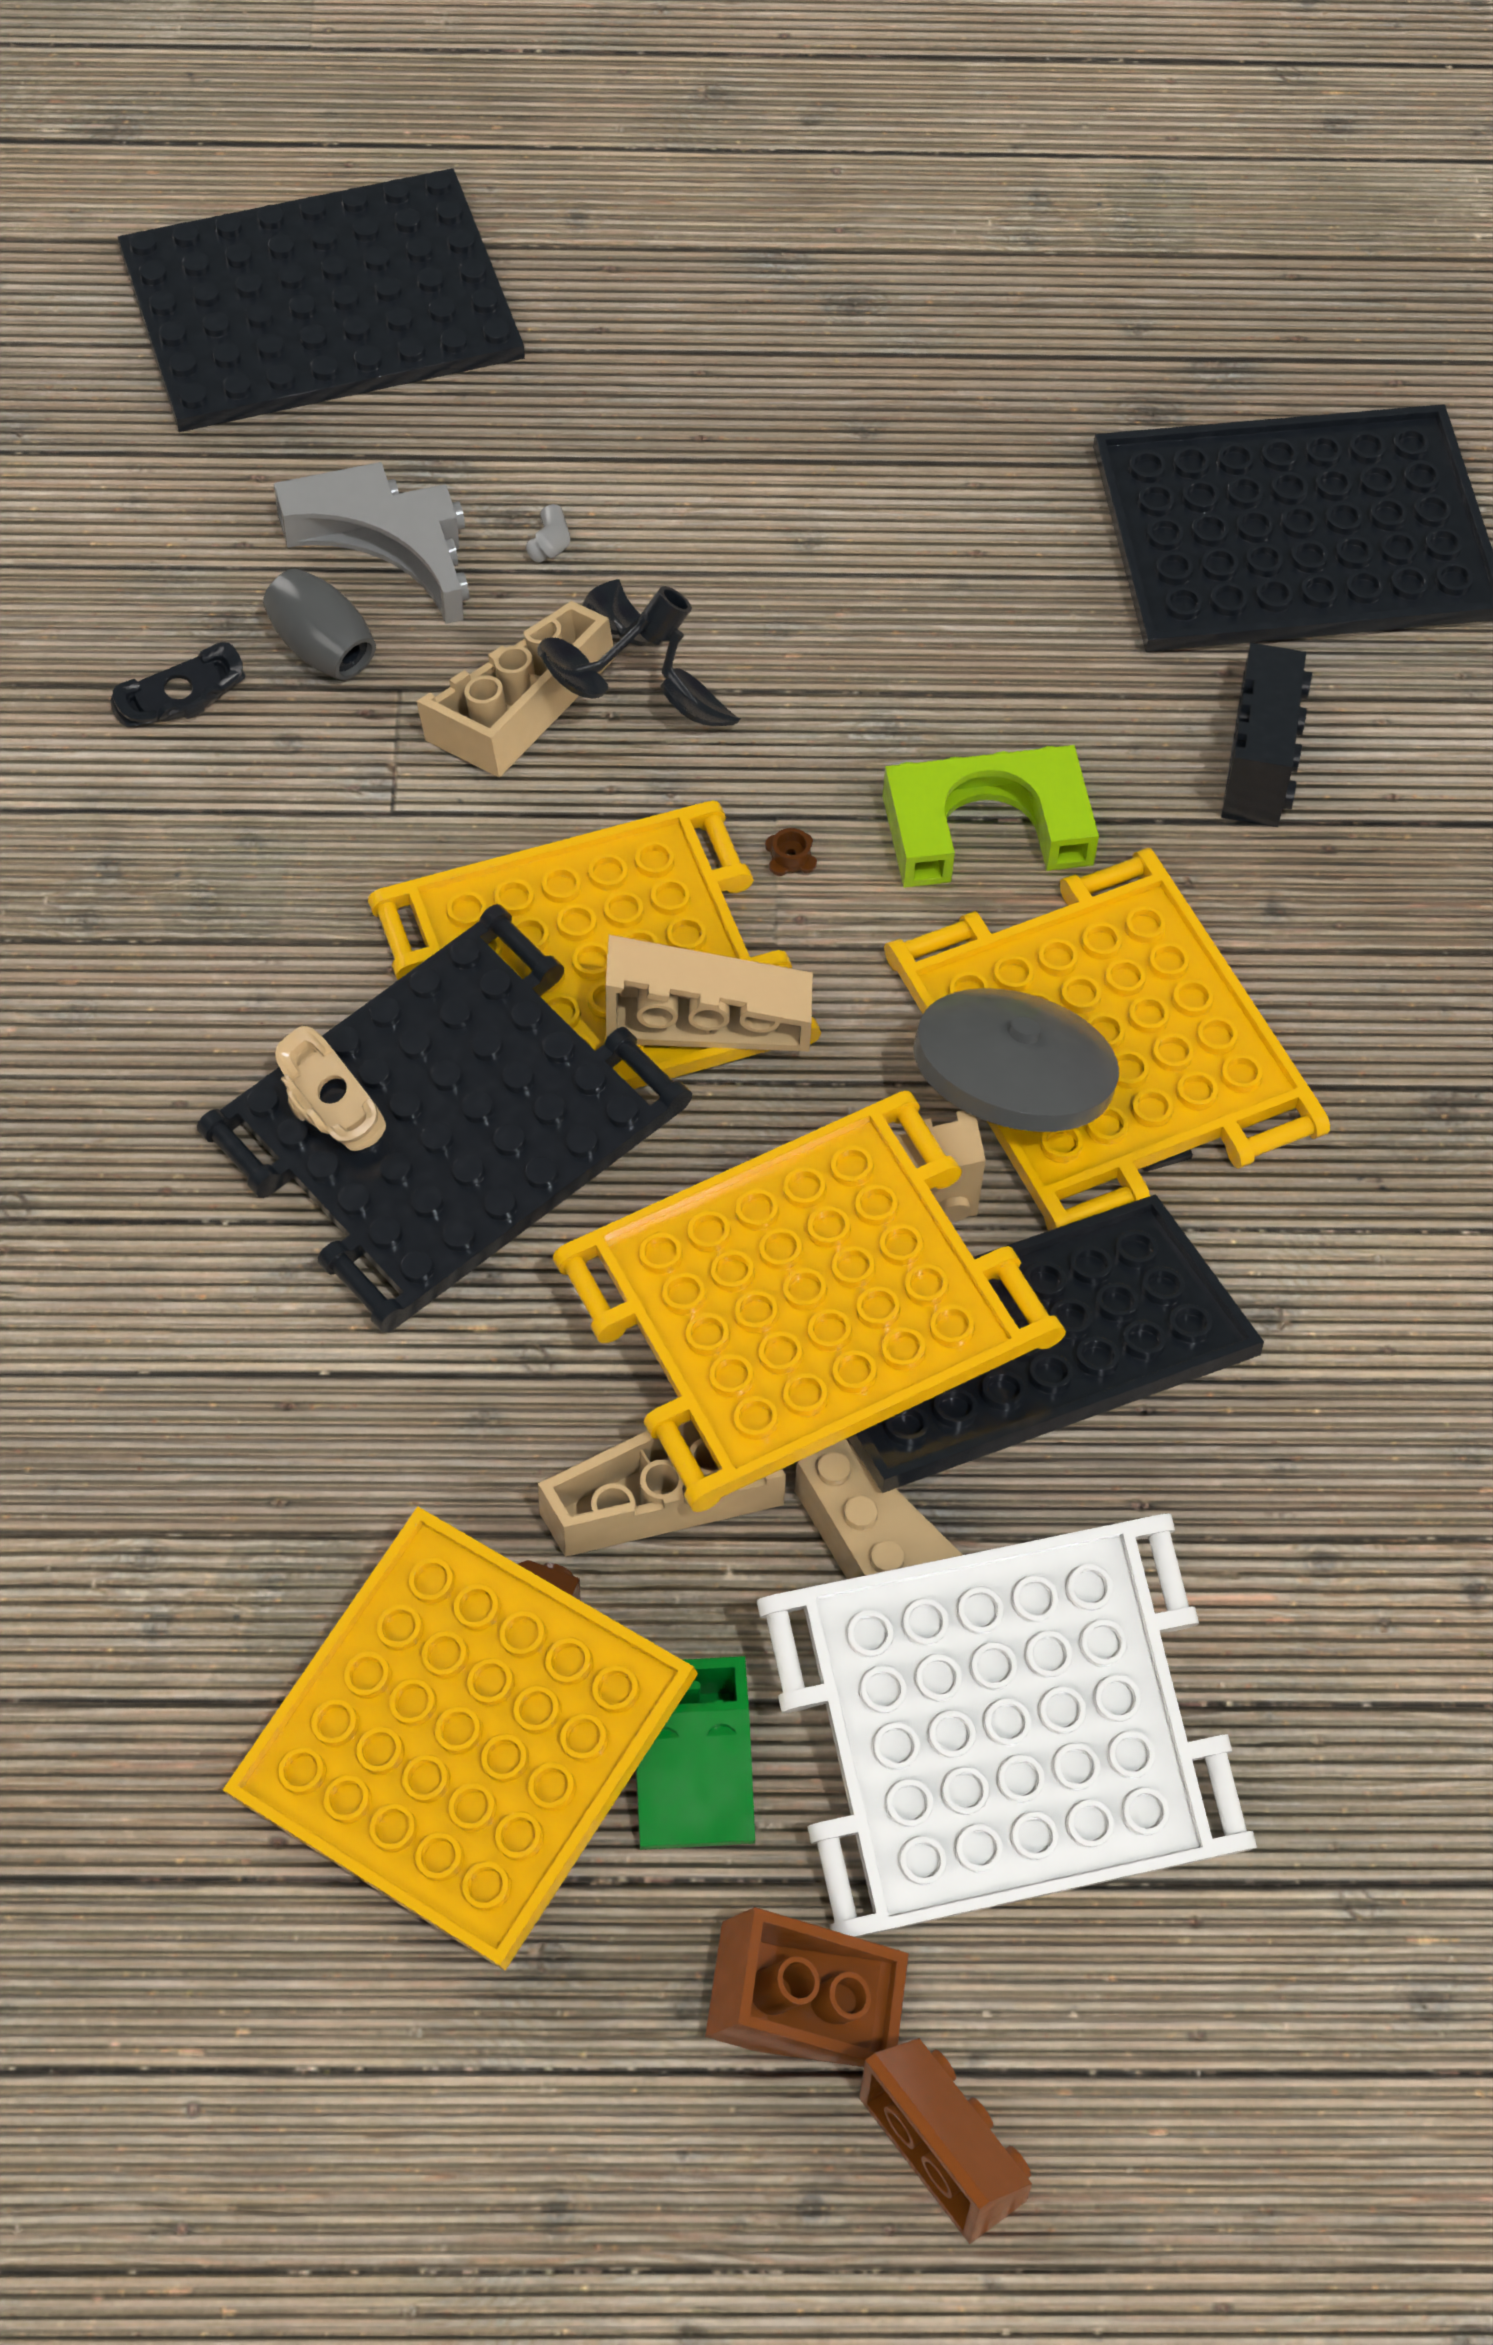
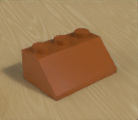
M918 2038L874 2053L865 2060L859 2099L967 2242L971 2244L1027 2202L1032 2186L1031 2181L1028 2179L1031 2177L1028 2164L1013 2146L1003 2147L991 2131L994 2125L990 2115L976 2098L971 2097L967 2100L953 2082L956 2080V2074L951 2064L939 2050L935 2049L930 2052L921 2039Z

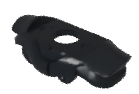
M220 642L200 651L198 657L140 681L131 679L116 685L110 700L116 719L126 727L171 721L183 717L186 719L196 717L205 711L204 708L214 703L233 686L245 679L243 662L234 646L230 643ZM175 678H182L187 680L193 689L186 698L173 699L164 690L167 682Z

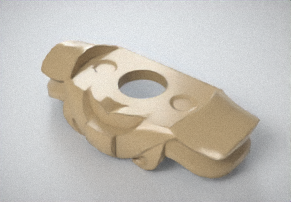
M300 1026L279 1042L276 1047L275 1058L284 1074L281 1081L287 1087L288 1103L294 1115L302 1121H308L317 1127L319 1131L330 1134L349 1150L358 1151L374 1145L385 1131V1120L376 1104L327 1041L313 1028ZM332 1079L344 1080L347 1089L342 1099L332 1104L321 1101L320 1091L325 1083Z

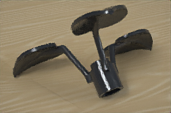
M620 579L603 583L592 589L584 599L583 606L609 618L611 634H619L621 638L596 662L590 663L577 647L563 639L545 638L537 647L538 656L561 685L578 696L595 699L602 697L609 688L607 682L598 672L629 643L644 646L649 642L660 645L662 641H669L662 667V674L666 680L661 684V690L669 702L685 717L702 725L730 726L737 724L741 719L728 710L691 674L680 668L673 669L677 646L684 637V634L678 628L692 610L689 601L673 588L667 586L660 587L641 614L628 600Z

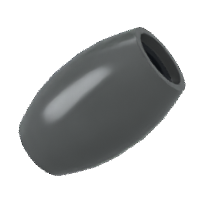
M290 569L283 572L267 588L263 598V605L274 629L284 643L307 664L340 680H347L356 676L369 664L376 650L374 638L362 615L338 589L325 580L300 569Z

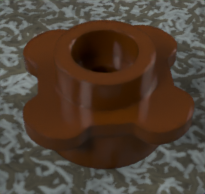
M786 828L768 837L765 842V848L771 853L772 858L769 863V870L777 876L798 871L803 873L814 871L817 866V859L811 855L812 837L796 828Z

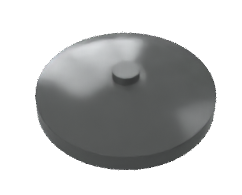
M994 988L969 989L938 999L922 1015L914 1040L913 1050L917 1066L926 1081L941 1096L958 1108L980 1119L1018 1130L1056 1132L1078 1128L1092 1122L1108 1108L1119 1078V1066L1114 1051L1106 1039L1091 1024L1074 1012L1054 1002L1013 990Z

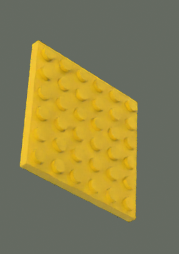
M417 1506L229 1779L223 1791L245 1807L506 1971L698 1673L694 1666Z

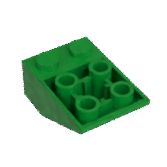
M745 1656L682 1659L694 1666L698 1675L636 1769L640 1850L755 1844L750 1717Z

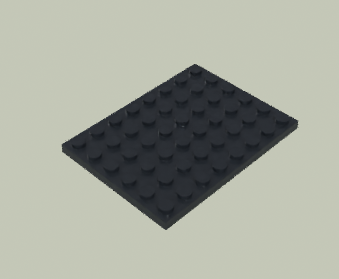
M454 168L118 236L120 252L179 432L525 359L523 341Z
M1445 404L1095 434L1093 448L1146 652L1493 620V549Z

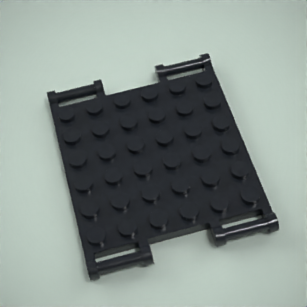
M500 904L490 906L481 915L479 922L322 1035L376 1104L385 1120V1131L374 1145L358 1151L349 1150L330 1134L323 1133L308 1121H302L297 1118L289 1106L287 1087L281 1081L284 1074L280 1067L222 1109H214L205 1113L197 1124V1131L208 1142H215L248 1178L247 1185L259 1198L268 1197L294 1179L347 1236L342 1241H333L325 1246L319 1253L318 1263L328 1274H336L372 1313L371 1321L382 1333L391 1332L683 1111L692 1099V1092L681 1081L674 1082L636 1045L637 1038L626 1027L614 1030L607 1037L604 1045L595 1051L540 997L559 982L564 974V967L554 956H545L511 922V914ZM499 937L532 970L531 974L522 979L488 944ZM623 1060L659 1096V1099L649 1105L613 1067ZM332 1079L325 1083L320 1091L321 1101L332 1104L342 1099L347 1089L346 1082L342 1079ZM243 1124L276 1161L271 1165H263L233 1130ZM364 1255L400 1295L395 1299H387L354 1264V1261Z

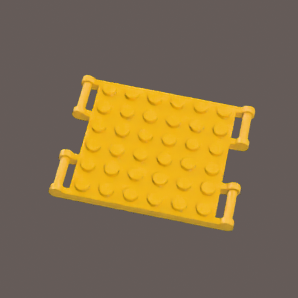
M707 801L383 887L375 890L368 897L371 911L374 916L379 917L394 956L392 968L397 980L479 922L481 915L490 906L495 904L502 905L511 914V922L545 956H554L563 965L564 974L562 978L540 997L595 1051L603 1046L606 1040V971L609 935L792 969L791 962L785 951L776 950L750 957L722 891L727 890L730 893H740L748 889L753 884L754 879L749 867L741 863L724 825L725 813L718 801ZM696 828L707 832L722 868L711 869L695 832ZM411 906L426 948L412 951L398 913L400 907ZM499 937L488 944L522 979L531 974L532 970ZM812 1017L810 1044L816 1042L821 1036V1030L814 1017ZM637 1045L670 1078L771 1051ZM623 1060L613 1067L633 1089L647 1086Z
M1149 847L1134 852L1132 859L1083 877L1074 874L1061 879L1060 891L1068 905L1061 909L991 934L978 912L973 911L960 916L959 922L905 942L899 938L884 945L885 956L890 967L898 972L922 1014L935 1001L955 992L978 988L1013 990L1041 997L1074 1012L1091 1024L1110 1044L1118 1061L1119 1078L1108 1108L1097 1119L1078 1128L1056 1132L1018 1130L987 1121L1044 1216L1048 1231L1150 1197L1148 1187L1140 1175L1139 1169L1215 1139L1221 1138L1226 1146V1152L1231 1163L1239 1169L1252 1164L1254 1158L1258 1155L1307 1136L1316 1139L1330 1132V1122L1325 1110L1154 851ZM1138 876L1141 878L1137 881L1128 883L1126 885L1109 890L1093 897L1091 896L1092 893L1117 885L1127 880L1136 878ZM964 940L968 942L966 944L957 946L955 948L938 953L936 955L919 960L917 962L915 961V959L918 957L954 945ZM1295 1108L1301 1115L1297 1119L1248 1138L1242 1131L1246 1127ZM1116 1178L1122 1186L1067 1209H1064L1060 1202L1062 1199Z
M901 1091L574 1239L560 1246L554 1252L553 1261L561 1274L568 1275L593 1320L591 1329L600 1343L613 1342L620 1338L626 1329L638 1325L676 1392L678 1398L648 1413L644 1419V1425L651 1437L659 1439L686 1487L684 1497L692 1511H706L716 1505L721 1497L1034 1349L1050 1348L1059 1343L1065 1336L1066 1331L1059 1319L1054 1315L1049 1316L1020 1271L1021 1261L1013 1248L1009 1246L1001 1247L974 1259L930 1191L934 1187L944 1189L951 1186L961 1177L962 1170L954 1157L946 1156L918 1113L920 1105L910 1091ZM894 1122L902 1125L924 1159L925 1165L919 1168L915 1167L888 1125L889 1123ZM599 1256L624 1300V1303L616 1307L610 1308L586 1265L589 1260ZM996 1279L1002 1281L1029 1325L1020 1329L1017 1327L989 1283V1280ZM689 1420L694 1424L719 1471L706 1477L678 1429L681 1424Z

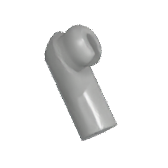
M557 504L548 505L541 510L540 516L544 528L536 532V537L528 540L526 544L527 553L535 562H543L547 557L554 558L569 546L570 533L563 510Z

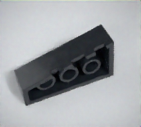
M1250 642L1242 679L1221 818L1278 827L1282 809H1292L1297 781L1290 780L1291 772L1297 773L1302 744H1296V736H1302L1307 708L1300 707L1301 699H1308L1312 672L1304 671L1306 651Z

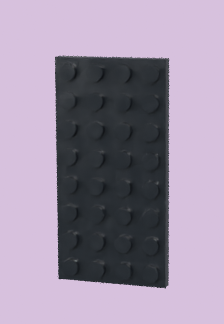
M1155 1194L1006 1245L1012 1247L1020 1259V1271L1049 1316H1056L1064 1327L1066 1333L1059 1343L1047 1349H1034L850 1436L848 1439L879 1489L884 1493L1260 1356L1264 1341ZM989 1251V1252H986V1253H983V1254L974 1256L973 1258H974V1259H977V1258H979V1257H981V1256H983V1255H986V1254H988V1253H990V1252H992V1251ZM996 1279L989 1280V1283L1017 1327L1020 1329L1029 1325L1002 1281Z

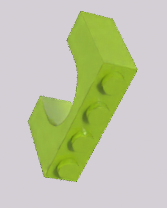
M1075 745L1046 746L1033 750L1001 751L989 755L950 757L945 760L918 763L904 762L899 765L885 766L882 797L903 888L949 883L952 881L955 851L947 818L959 807L982 800H993L1009 804L1022 811L1030 819L1038 836L1046 871L1094 866L1099 834Z

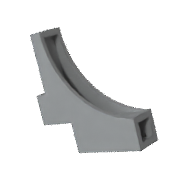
M382 462L274 483L277 515L287 548L310 545L334 546L364 552L383 559L410 575L427 591L439 608L445 624L464 620L462 601L469 600V589L464 572L456 573L454 566H458L456 549H459L458 530L465 528V520L460 502H452L446 484L399 493L396 480H387Z

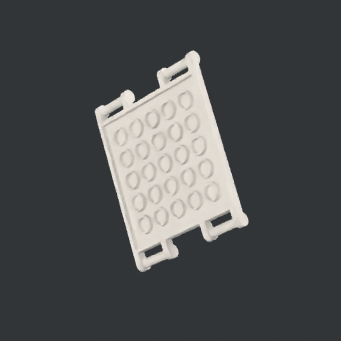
M1171 1514L1140 1518L783 1592L757 1600L760 1618L767 1619L783 1693L778 1695L781 1712L792 1713L826 1704L851 1813L850 1816L807 1826L811 1844H817L834 1917L835 1923L829 1925L830 1930L858 1938L1257 1848L1253 1831H1247L1233 1779L1227 1755L1232 1752L1228 1734L1188 1742L1160 1633L1187 1629L1198 1625L1199 1620L1196 1608L1193 1606L1189 1607L1170 1534L1175 1531ZM1149 1539L1167 1608L1166 1612L1156 1614L1154 1612L1136 1540ZM802 1609L805 1611L821 1681L820 1685L806 1688L788 1614ZM1205 1759L1225 1835L1223 1837L1212 1839L1193 1765L1195 1760ZM851 1835H856L873 1914L857 1917L839 1839Z

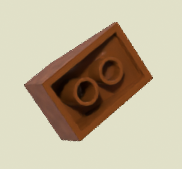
M753 1907L722 1922L705 2037L761 2053L864 2067L865 2060L874 2053L898 2045L909 1953Z

